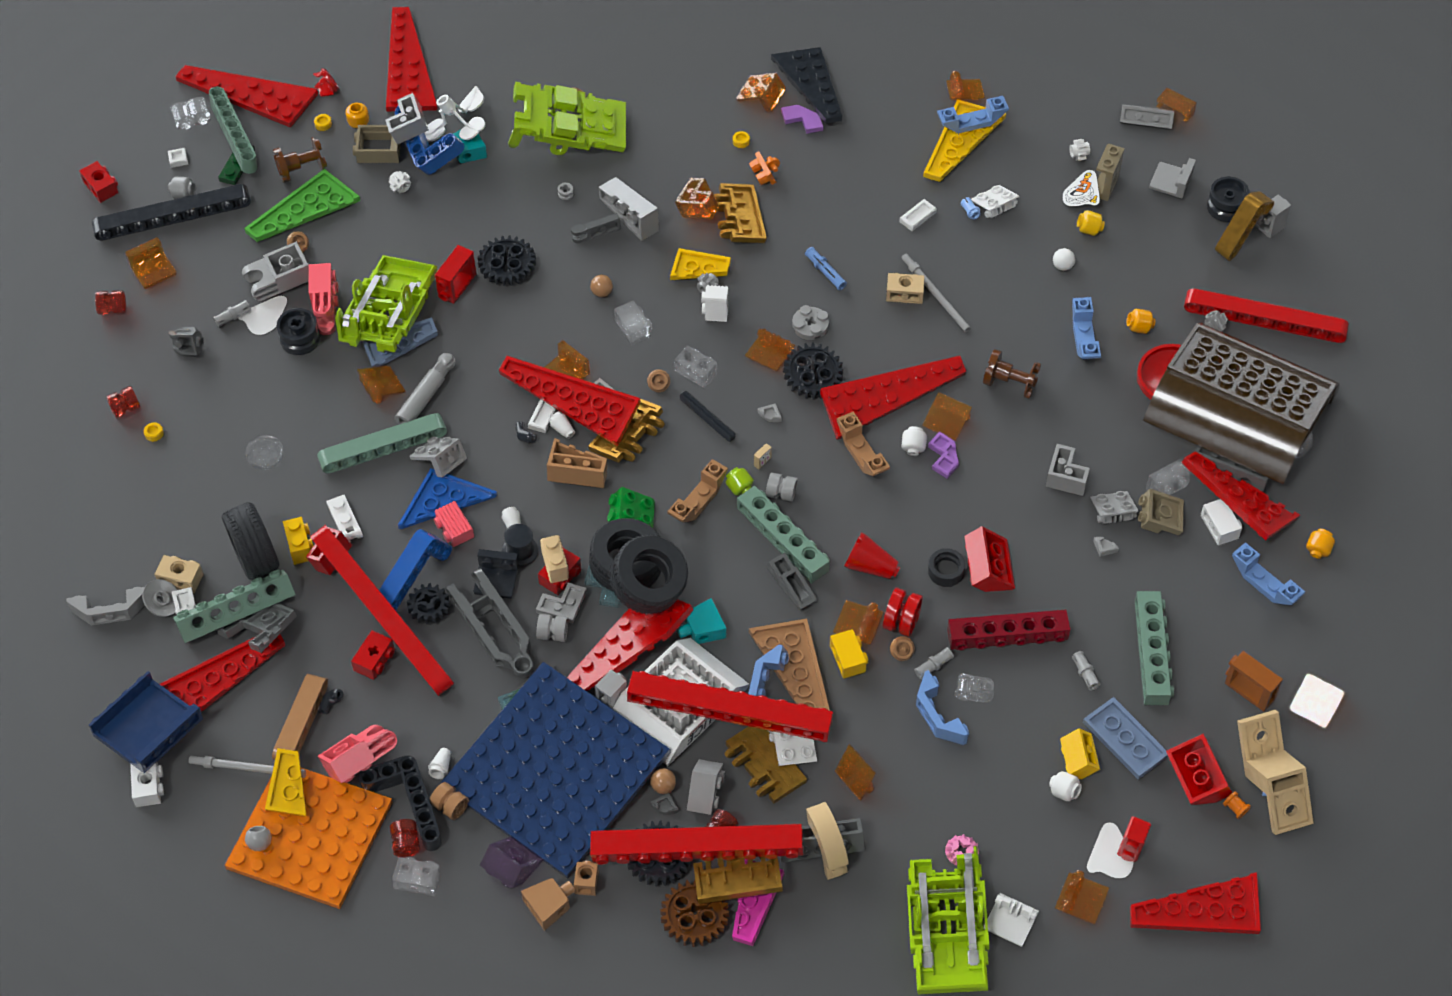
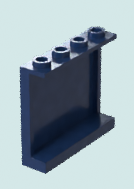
M147 671L129 689H126L119 698L110 703L99 716L95 717L89 724V727L96 739L145 773L203 719L200 707L194 703L191 706L186 704L154 681L151 673Z

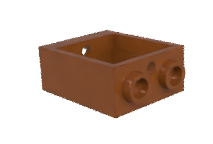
M1242 651L1239 656L1234 655L1230 660V667L1225 673L1227 675L1225 684L1264 712L1276 699L1283 679L1245 651Z

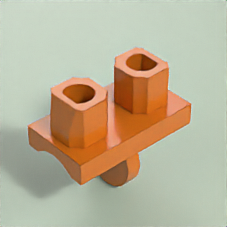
M760 152L755 153L757 158L751 161L749 165L754 173L763 169L762 172L755 175L761 185L769 181L772 185L777 183L771 171H778L780 166L779 159L769 156L765 162Z

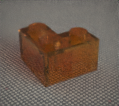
M690 177L675 201L683 218L712 220L719 209V205L705 178Z

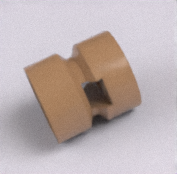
M447 782L441 783L430 797V804L440 811L444 810L443 814L451 820L458 819L466 810L469 798L461 792H456V789Z

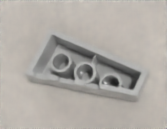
M617 177L599 186V198L614 214H618L620 220L641 241L659 231L658 208Z

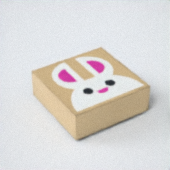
M767 443L754 454V466L758 469L771 459L772 447Z

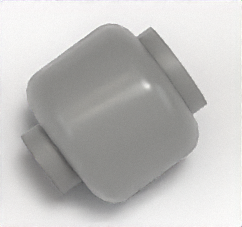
M176 176L169 182L168 192L171 193L174 199L194 195L196 185L189 177Z

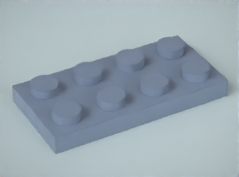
M1114 697L1083 719V724L1138 780L1168 758L1166 750Z

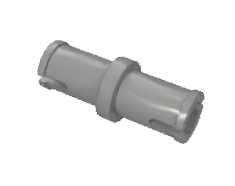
M244 300L232 308L231 306L228 307L226 311L213 318L216 320L217 326L221 327L231 320H237L238 316L250 311L251 308L248 302Z
M946 647L934 657L930 656L928 661L915 668L914 671L922 680L925 671L929 670L930 673L934 670L938 671L941 669L940 666L953 659L954 655Z
M1083 651L1074 653L1072 659L1078 668L1079 676L1083 677L1089 690L1097 689L1100 686V682L1093 672V666L1088 663Z

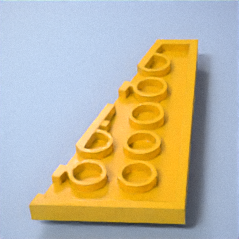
M958 99L954 105L957 115L986 108ZM1006 113L991 126L967 132L956 133L944 127L925 168L923 177L940 182L1006 118Z

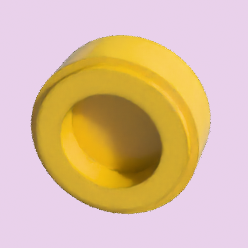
M326 114L316 116L314 119L315 128L319 131L330 129L332 126L331 117Z
M739 131L733 135V145L735 147L746 148L750 144L748 133Z
M153 422L145 426L144 435L148 441L154 442L163 437L164 431L159 423Z

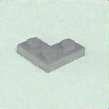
M568 583L562 598L543 593L536 607V613L548 614L552 618L566 616L568 617V623L573 624L587 593V588Z

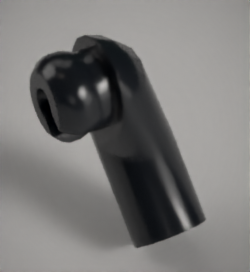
M523 421L515 423L517 438L520 441L526 443H534L536 441V434L526 430Z
M334 689L325 693L318 712L327 714L330 705L342 700L344 696L341 689Z

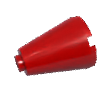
M862 532L844 565L848 569L890 579L892 576L896 577L900 569L897 566L899 562Z

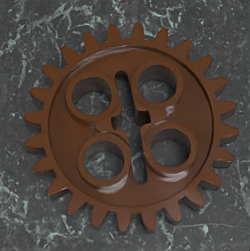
M686 880V886L684 887L678 883V890L671 888L672 895L665 894L666 901L661 902L663 908L660 909V915H662L661 923H664V931L670 930L669 937L676 935V942L683 939L684 946L687 945L688 941L691 942L692 947H695L696 942L703 946L704 940L712 943V936L718 939V931L724 933L723 925H728V903H724L725 900L698 904L695 880L693 885H690V882ZM681 903L687 905L684 908L677 907V905ZM705 918L712 919L709 923H705L702 920ZM687 922L692 924L690 927L682 926L683 923Z

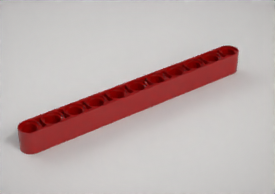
M324 525L312 534L310 538L436 694L440 696L454 685L451 678L330 529Z

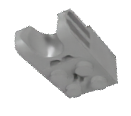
M297 241L263 255V259L246 265L242 270L244 279L249 283L259 281L251 288V294L257 301L265 300L309 281V265Z

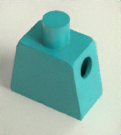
M461 130L453 133L465 146L463 152L456 157L459 163L487 158L486 145L479 133L469 140L460 138L459 133Z
M712 598L694 607L691 614L685 619V625L677 628L680 638L691 635L692 639L698 644L726 638V626Z

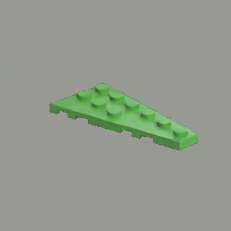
M324 169L245 227V233L256 242H259L361 201L360 196Z

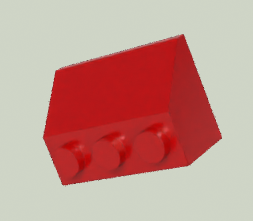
M983 526L965 535V548L968 556L972 586L984 592L1015 589L1007 539Z
M1204 734L1166 751L1191 805L1215 803L1232 794L1229 784Z

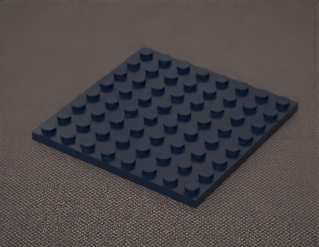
M543 662L441 783L447 782L456 789V792H461L469 798V808L563 876L569 878L576 869L577 862H582L590 852L591 831L608 830L671 751L667 746Z

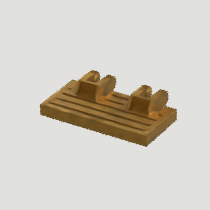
M720 183V194L712 195L714 210L724 212L726 221L722 220L718 223V228L721 230L720 236L731 239V242L765 243L767 237L754 185Z
M640 399L641 403L619 445L616 446L597 435L588 445L589 450L618 463L622 459L633 462L635 456L632 452L638 454L642 452L641 446L635 442L644 433L656 436L658 431L655 427L663 428L665 425L664 421L658 418L663 413L662 407Z
M748 726L726 740V746L729 749L726 750L725 756L730 758L742 751L743 753L732 761V765L738 767L750 760L744 764V768L752 777L748 784L753 788L766 780L768 783L760 787L756 794L758 797H762L774 790L769 794V799L775 804L807 783V778L795 764L779 766L775 743L770 741V733L767 730Z
M778 856L766 861L765 857H759L761 862L753 863V860H748V864H745L743 857L735 858L734 860H726L727 867H724L722 858H717L719 868L711 869V861H705L706 870H703L702 862L693 863L698 904L782 892Z

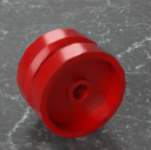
M896 587L890 597L882 628L893 632L899 625L900 635L910 637L919 619L923 596L912 593L907 599L906 590Z

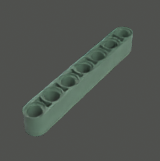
M213 87L209 90V98L214 115L241 170L248 174L254 173L257 170L256 153L224 89Z
M434 413L322 449L318 452L317 457L323 472L333 473L426 443L432 437L441 438L446 435L447 428L442 416L439 413Z

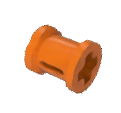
M1236 791L1228 796L1223 803L1225 807L1228 806L1236 814L1237 819L1242 818L1251 808L1250 804H1246L1238 797Z

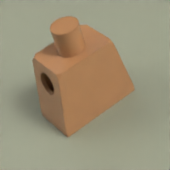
M550 878L522 890L521 894L523 902L545 931L569 910V900L567 897L573 894L575 889L570 881L559 887L555 880Z

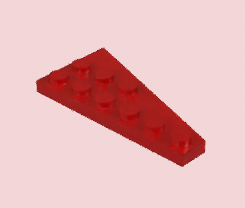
M1196 451L1186 456L1181 462L1264 540H1268L1296 521L1300 516L1295 511L1292 514L1284 509V504L1280 502L1276 504L1269 500L1267 494L1246 481H1238L1231 477V472L1227 470L1225 472L1221 471L1213 461Z
M1257 872L1242 878H1232L1227 882H1216L1189 889L1184 893L1170 894L1168 897L1161 899L1154 898L1131 904L1130 927L1259 934L1261 929Z

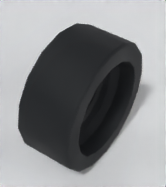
M942 548L931 555L928 562V575L935 584L951 587L957 585L963 579L965 560L958 551ZM942 560H949L958 566V571L951 575H944L935 569V565Z

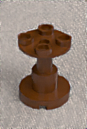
M311 137L313 150L298 155L296 152L283 155L280 148L272 149L273 154H277L274 155V160L279 175L284 177L282 178L283 183L291 181L289 172L301 169L302 164L317 160L321 170L327 167L325 157H322L319 151L322 150L319 140Z
M994 349L988 361L989 366L985 370L983 384L992 386L995 378L1005 382L1011 379L1026 384L1024 398L1030 399L1033 391L1031 387H1036L1038 381L1036 374L1040 371L1041 363L1035 362L1029 374L1014 369L1013 364L1001 361L1002 351Z

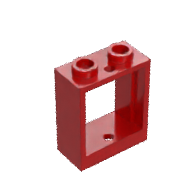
M457 245L436 272L437 292L441 300L454 304L476 276L474 251Z

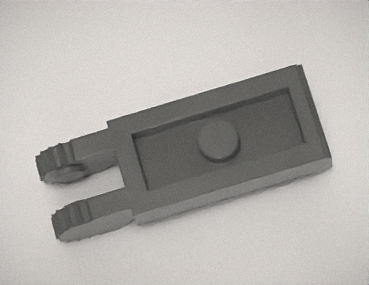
M618 214L609 215L584 225L578 224L571 229L573 234L572 240L575 243H580L620 230Z

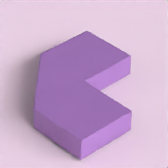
M800 105L781 108L785 124L802 121L806 134L823 131V125L817 113Z
M939 431L928 443V448L941 455L932 465V470L948 479L958 468L959 461L955 441Z

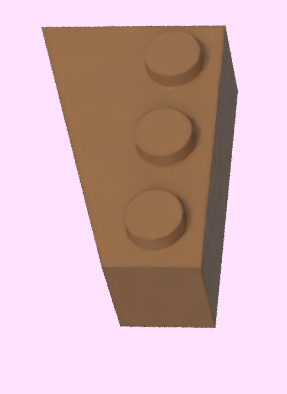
M554 438L547 463V481L604 488L607 477V459L589 451L582 452L577 450L571 444L569 446L560 443V440Z

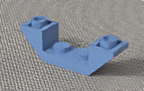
M999 96L987 99L986 108L957 115L954 107L938 110L937 114L943 126L956 133H962L991 126L1009 110V107L1004 97Z
M1091 297L1073 298V330L1077 355L1082 359L1101 358L1099 341H1095L1092 325L1093 306Z
M1246 542L1232 553V557L1243 578L1271 602L1292 605L1305 594V591L1291 579L1283 584L1258 564L1260 554Z
M783 645L776 646L755 662L749 695L765 696V682L769 680L770 675L768 669L784 671L785 664L789 660V653Z
M929 670L925 671L917 694V708L935 737L961 745L967 744L969 735L967 726L964 723L962 724L959 718L945 723L942 715L937 714L931 698L937 696L939 682L935 676L931 675Z

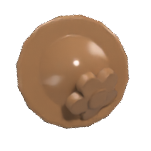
M302 232L291 233L287 238V245L297 241L301 251H306L309 246L307 236Z
M657 369L649 374L647 383L652 391L663 392L670 385V377L666 371Z
M900 636L892 641L890 652L895 659L905 661L912 657L915 647L910 638Z

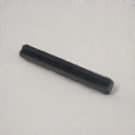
M688 391L680 394V400L728 442L735 439V432Z

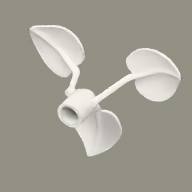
M477 86L472 89L460 106L450 99L448 95H443L437 100L442 119H436L427 125L429 131L424 133L428 142L435 141L444 134L446 130L444 126L447 124L445 115L451 116L455 114L465 125L459 133L460 138L463 140L472 139L479 131L485 128V121L481 117H474L467 123L456 112V108H458L460 113H467L481 106L484 96Z

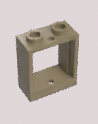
M358 125L357 132L354 133L356 145H353V156H356L357 163H399L401 143L397 144L389 133L387 125ZM364 140H391L390 149H363Z

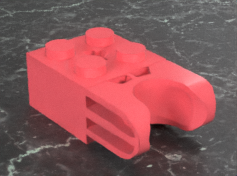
M331 263L309 264V297L313 314L316 316L319 333L322 335L334 333L336 329V307L339 306L338 296H336V292H339L338 281H336V271L332 270Z
M372 725L358 735L350 734L318 755V758L331 778L340 783H347L355 777L356 773L369 769L372 766L371 763L392 750L397 745V737L394 732L384 729L380 725Z

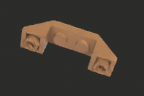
M854 412L837 418L845 446L863 473L875 476L890 469L881 453L876 455L862 435V424Z
M712 459L701 471L700 483L684 501L678 498L667 511V514L683 523L695 520L718 493L728 468Z

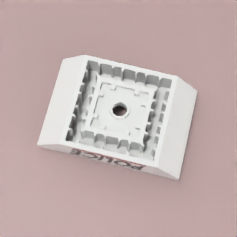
M691 638L677 640L644 671L651 675H664L675 680L684 679L695 684L704 683L710 687H723L735 692H744L750 686L749 683ZM628 687L621 693L613 707L614 711L670 749L671 752L663 761L667 766L715 721V719L627 702Z

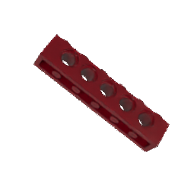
M1067 609L948 619L947 632L950 650H965L966 648L982 649L989 646L1003 647L1013 644H1042L1049 641L1063 642L1069 639L1070 625Z

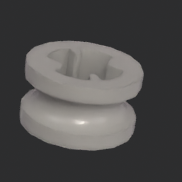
M561 183L557 188L558 197L562 200H569L574 195L573 186L570 183Z

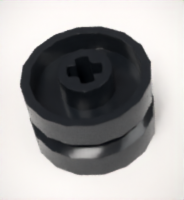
M1231 176L1215 180L1211 185L1208 198V212L1219 221L1230 222L1244 198L1250 193L1248 185L1244 181Z
M293 308L285 311L278 318L276 328L280 344L287 353L305 355L317 348L320 343V333L317 320L312 312L303 308Z

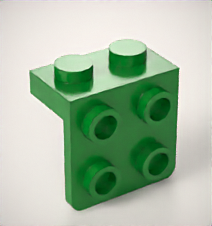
M621 487L610 496L608 502L610 505L607 516L608 522L621 518H630L642 521L653 528L655 500L653 498Z

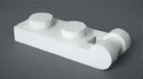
M345 495L326 501L338 530L342 531L349 542L354 538H362V531Z

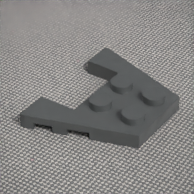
M276 603L251 614L249 617L239 619L225 628L221 627L217 629L218 635L227 639L244 628L256 632L259 635L248 643L251 649L261 653L297 615L295 610Z

